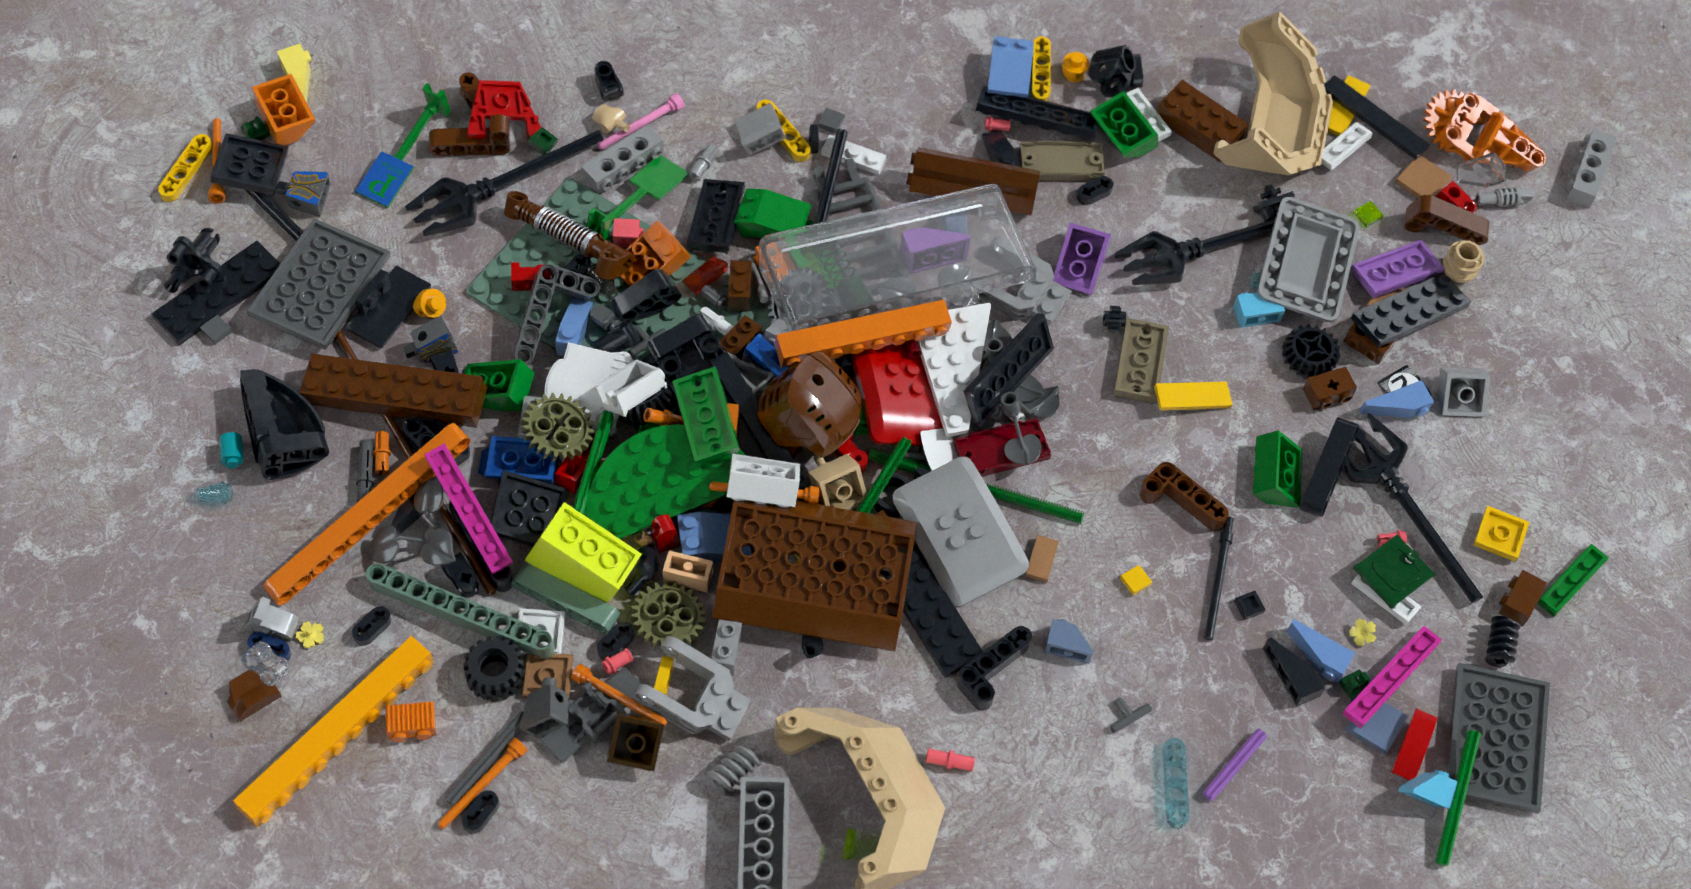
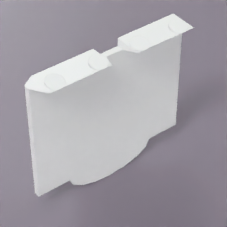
M568 342L564 359H559L555 362L548 373L545 383V395L549 399L551 393H554L555 397L559 398L560 394L563 393L565 400L569 396H572V403L579 400L578 407L586 406L584 414H591L589 421L594 422L592 429L595 430V434L601 413L604 410H610L603 408L594 386L634 361L631 357ZM611 411L614 414L608 437L614 438L621 415ZM568 414L563 417L559 425H563L564 420L569 417Z

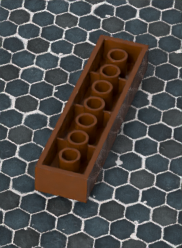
M311 353L299 393L311 405L402 418L425 417L447 424L455 423L460 426L477 428L487 386L482 376Z

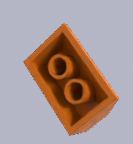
M292 74L252 87L254 102L276 144L288 145L297 142L316 122Z

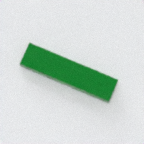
M1590 544L1540 597L1537 604L1555 617L1604 565L1609 557L1593 544Z

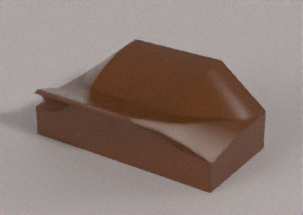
M249 669L229 681V698L227 703L240 722L282 697L269 676H263L253 669Z

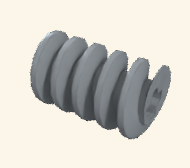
M738 745L735 748V752H730L728 758L722 759L721 764H717L714 767L715 771L710 770L707 776L715 789L722 795H725L724 789L730 792L733 791L732 782L737 786L740 785L738 776L747 777L745 770L753 773L752 764L759 767L761 763L750 748L745 745Z

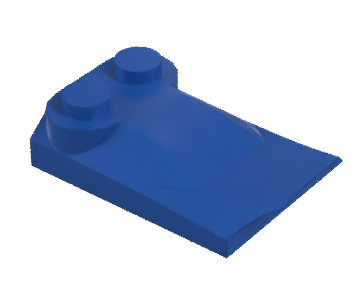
M492 436L490 444L481 452L478 474L485 478L500 479L502 471L505 470L553 484L559 457L556 458L555 462L552 461V456L550 455L543 459L544 453L540 452L536 455L537 448L529 449L531 441H524V438Z

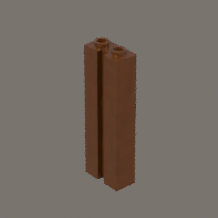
M921 147L917 148L916 153L912 152L910 165H914L913 172L908 173L906 185H910L909 192L1032 215L1040 177L1039 170Z

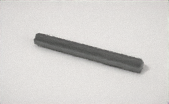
M520 711L448 792L445 796L448 804L454 806L503 753L512 739L516 738L522 731L520 730V724L524 711Z

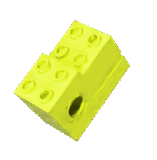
M564 502L525 561L608 603L626 580L640 558L641 553Z

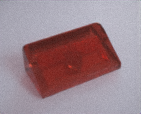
M713 256L683 279L682 283L698 295L705 285H711L728 271V263Z

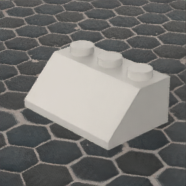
M732 454L727 497H731L736 501L751 500L757 504L771 503L782 508L795 507L800 482V464Z

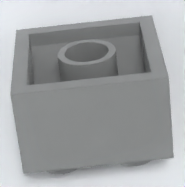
M1440 367L1438 391L1441 414L1485 417L1490 374L1481 368Z

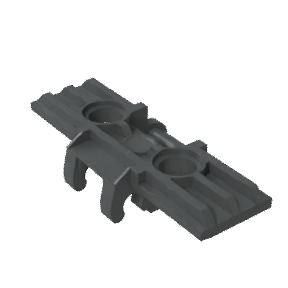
M625 667L606 682V684L635 700L633 697L638 686L642 684ZM590 682L583 686L584 694L574 703L571 699H568V725L552 731L540 739L562 764L588 741L596 744L599 741V737L614 725L617 711L627 713L624 710L626 708L625 705L615 699L605 698L607 695L599 690L595 692ZM608 711L613 712L592 731L590 727L599 721ZM574 725H580L582 732L575 736L569 732L570 728Z

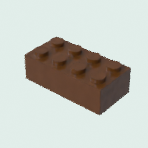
M1181 80L1157 107V113L1172 131L1218 162H1221V160L1213 154L1216 142L1225 140L1230 145L1241 141L1248 125L1247 122L1184 80Z

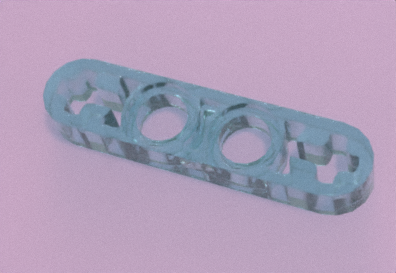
M1170 738L1163 747L1166 820L1172 828L1181 829L1189 820L1186 747L1179 738ZM1172 745L1178 750L1176 760H1172L1173 750H1169ZM1178 767L1182 775L1180 777H1173L1169 772V768ZM1172 789H1179L1183 794V798L1179 800L1172 798L1170 791ZM1176 806H1180L1179 816L1183 817L1180 822L1177 821L1176 817H1172L1176 812Z

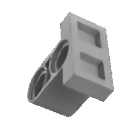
M261 597L251 608L242 631L252 634L254 631L262 632L282 641L290 642L299 618L290 612L269 605L270 599Z

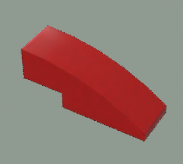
M593 434V439L586 452L583 451L580 457L575 455L571 461L566 456L565 461L555 473L554 485L566 488L568 492L573 494L576 492L581 483L586 466L585 463H587L595 434Z
M1415 708L1390 773L1408 781L1417 776L1438 717Z

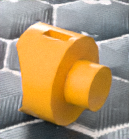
M1071 52L1064 57L1062 71L1069 82L1078 83L1086 78L1090 66L1089 59L1080 52Z
M424 289L417 295L413 303V309L417 315L423 318L439 317L446 309V298L438 289Z

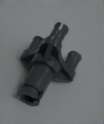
M203 228L193 243L184 236H179L174 241L173 248L166 257L169 263L175 265L171 271L170 278L164 284L166 290L172 285L168 292H177L182 283L195 276H200L197 279V285L206 290L210 288L214 279L220 276L222 273L221 265L210 257L220 242L218 233L213 238L210 236L214 231L213 229Z

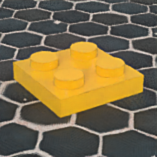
M1487 505L1473 546L1516 562L1519 558L1530 522Z

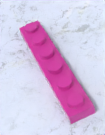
M445 443L424 454L492 574L511 565L513 561Z
M1423 626L1351 702L1342 714L1361 729L1437 648L1442 639Z

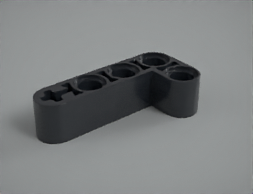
M1015 627L961 668L957 687L976 709L984 711L992 706L995 689L988 680L1029 649L1032 633L1027 627ZM998 651H1006L1008 655L1003 656ZM981 664H988L991 668L985 669L981 667ZM970 677L973 679V682H966L963 678ZM986 694L989 698L981 699L978 695Z

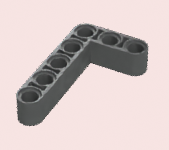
M552 264L543 265L535 275L511 360L519 359L518 353L523 352L527 355V361L524 362L527 366L533 361L554 291L579 300L590 301L598 294L600 290L599 283L591 277ZM542 272H549L551 274L552 279H544L542 276ZM563 279H570L572 287L565 286ZM584 285L590 286L593 293L587 294L583 289ZM536 292H543L546 299L539 300ZM530 312L538 313L540 319L534 321L530 317ZM524 332H530L534 337L533 341H527L524 338Z

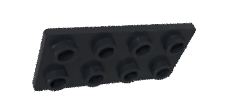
M395 266L389 274L380 269L356 298L358 312L347 324L346 329L369 343L383 348L414 310L413 303L417 295L424 289H431V284L399 266Z

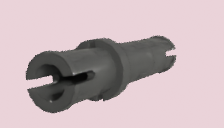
M363 439L359 442V474L356 478V485L358 486L357 502L372 490V486H374V478L372 477L374 442L369 439Z

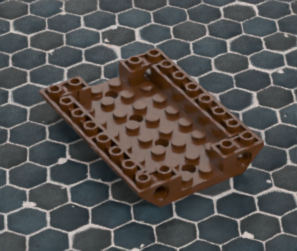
M734 500L712 619L739 622L748 626L895 652L902 620L916 522L831 506L809 504L808 502L797 500L795 507L782 508L771 503L757 504L751 500ZM744 546H751L755 552L747 556L742 553L741 549ZM790 554H796L799 556L800 561L792 564L787 560V557ZM841 562L845 565L846 569L843 572H837L833 569V564ZM886 570L890 572L891 578L889 580H882L878 573Z

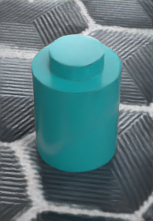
M235 432L222 434L219 437L220 462L227 468H237L244 462L242 436Z

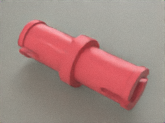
M928 748L925 762L946 766V769L950 770L951 768H957L972 772L975 757L955 754L952 750L945 752Z

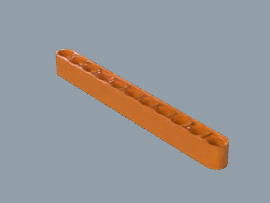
M455 423L446 426L268 578L263 585V589L277 605L286 604L411 497L424 482L435 476L424 454L445 443L453 459H455L469 446L470 438Z

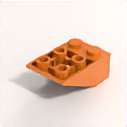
M656 221L626 249L634 254V262L631 268L620 276L630 287L656 269H662L669 275L676 272L691 258V255L666 226Z

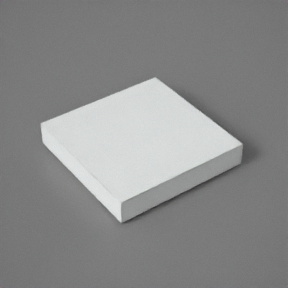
M519 608L518 620L550 633L555 645L554 653L561 654L566 617L565 611ZM520 634L517 638L523 639L527 634ZM542 642L538 647H545L548 645V642Z

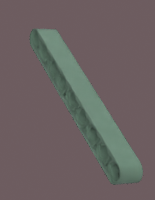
M379 563L372 564L366 570V577L370 586L379 593L484 636H491V639H496V636H499L504 641L507 638L511 641V645L514 643L517 645L518 650L535 657L547 659L554 654L555 645L552 636L545 630ZM383 575L379 580H374L376 576ZM397 584H403L400 588H394ZM418 592H424L421 596H415ZM444 600L442 604L435 605L437 601ZM458 609H465L462 613H455ZM479 617H486L483 621L476 622ZM506 625L505 629L496 630L499 626ZM520 634H527L523 639L517 638ZM548 642L547 646L538 647L540 643Z

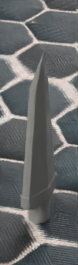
M749 253V261H752L751 272L760 302L766 303L768 301L767 291L754 260Z

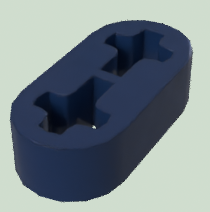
M255 632L247 640V645L252 654L275 664H284L291 657V650L288 644L268 634ZM262 640L263 644L266 646L264 647L262 645H259L256 648L254 643H259ZM283 649L284 655L279 654L277 657L274 650L280 651Z

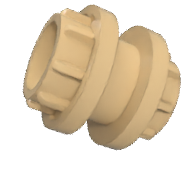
M1457 241L1450 246L1442 266L1444 267L1445 274L1451 280L1457 283H1466L1477 277L1484 264L1485 256L1480 246L1474 242Z

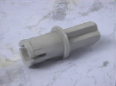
M714 144L707 145L702 154L697 156L696 163L688 173L691 179L699 181L706 169L710 168V162L718 152V148Z

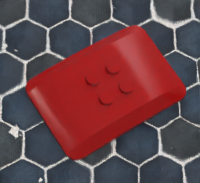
M902 344L885 345L878 350L873 348L866 349L859 354L850 353L869 435L875 443L880 445H897L901 437H905L912 441L910 442L911 446H923L921 431L943 429L921 356L916 359H910L905 346Z

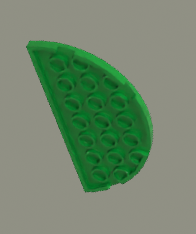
M664 425L642 431L620 444L598 469L589 490L586 517L621 540L651 527L652 521L660 515L668 514L673 518L726 496L727 492L710 490L709 484L711 482L728 483L732 454L703 463L702 465L696 464L685 425ZM739 450V453H733L738 455H745L741 450Z

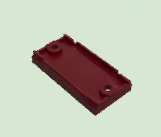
M1038 418L1025 422L1018 421L1022 437L1033 434L1038 437L1041 443L1040 456L1031 464L1049 460L1051 458V450L1048 447ZM1014 422L974 432L969 436L957 438L953 441L958 457H966V454H970L971 457L967 458L973 462L981 477L1026 466L1011 462L1004 452L1006 443L1011 439L1018 438Z

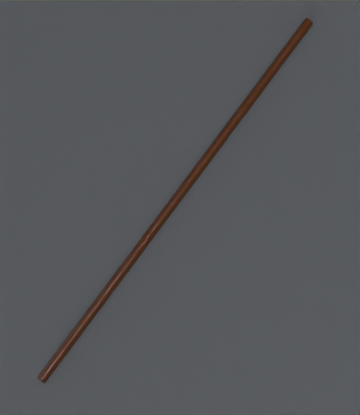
M339 330L335 339L344 354L349 359L358 360L342 331ZM381 415L406 458L409 459L415 453L394 418ZM442 502L438 512L489 596L495 594V587L446 505Z

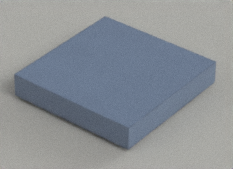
M1385 702L1361 729L1350 721L1345 731L1386 755L1407 720L1408 715Z

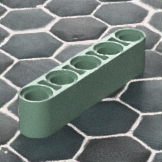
M528 563L522 564L511 581L512 586L520 592L557 611H565L567 616L603 634H607L612 629L620 616V612L612 605Z

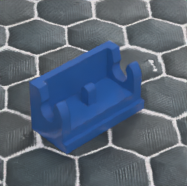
M760 333L746 346L744 354L764 371L775 374V377L789 369L788 366L781 367L776 348L765 340Z

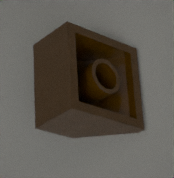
M617 711L607 754V762L654 772L665 724L639 715Z

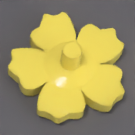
M1360 618L1355 620L1356 627H1351L1349 636L1355 637L1354 642H1356L1357 646L1363 647L1365 642L1368 644L1375 642L1377 637L1372 633L1376 632V625L1372 621L1367 623L1366 620Z
M309 621L303 622V626L300 628L301 631L296 632L295 636L300 643H303L304 648L309 649L314 647L315 643L321 644L324 641L322 633L324 627L321 623H314L312 626Z

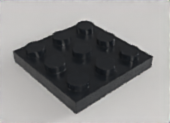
M225 133L210 176V183L275 196L289 146Z
M503 470L500 475L490 523L498 537L534 547L548 524L566 501L568 489Z

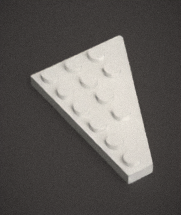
M990 303L948 310L952 320L949 332L942 336H927L925 339L917 341L922 352V363L946 437L966 434L969 430L971 414L963 391L979 375L991 309Z

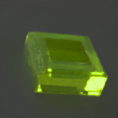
M1372 201L1354 210V215L1366 228L1380 221L1384 216Z
M847 828L842 859H852L857 832L855 829Z

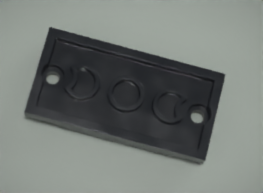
M714 179L703 180L687 240V247L690 248V251L698 250L728 254L736 230L734 221L743 198L745 182Z

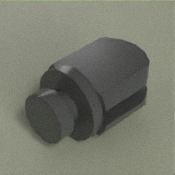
M597 305L590 312L592 324L603 331H614V327L622 323L619 321L616 313L604 305Z

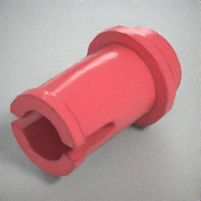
M989 116V118H985L984 129L988 130V132L992 130L1009 132L1011 120Z
M1397 530L1393 533L1377 534V541H1380L1378 547L1380 548L1396 535L1407 544L1406 532Z
M626 648L610 658L605 657L602 666L607 674H615L617 669L633 662L632 654Z

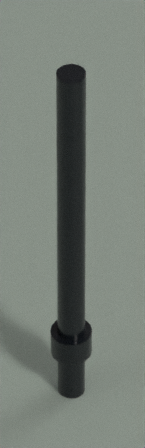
M1232 517L1227 518L1223 531L1220 532L1219 536L1220 550L1204 639L1212 641L1214 637L1229 545L1233 541L1232 528L1234 518Z

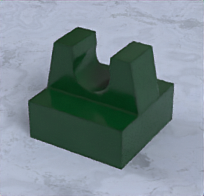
M259 116L254 117L250 122H245L240 127L241 132L247 138L263 140L270 136L268 128Z
M543 127L528 140V144L542 155L551 152L558 142V138Z
M1359 669L1342 678L1339 683L1351 701H1353L1367 687L1370 678L1365 671L1362 672Z

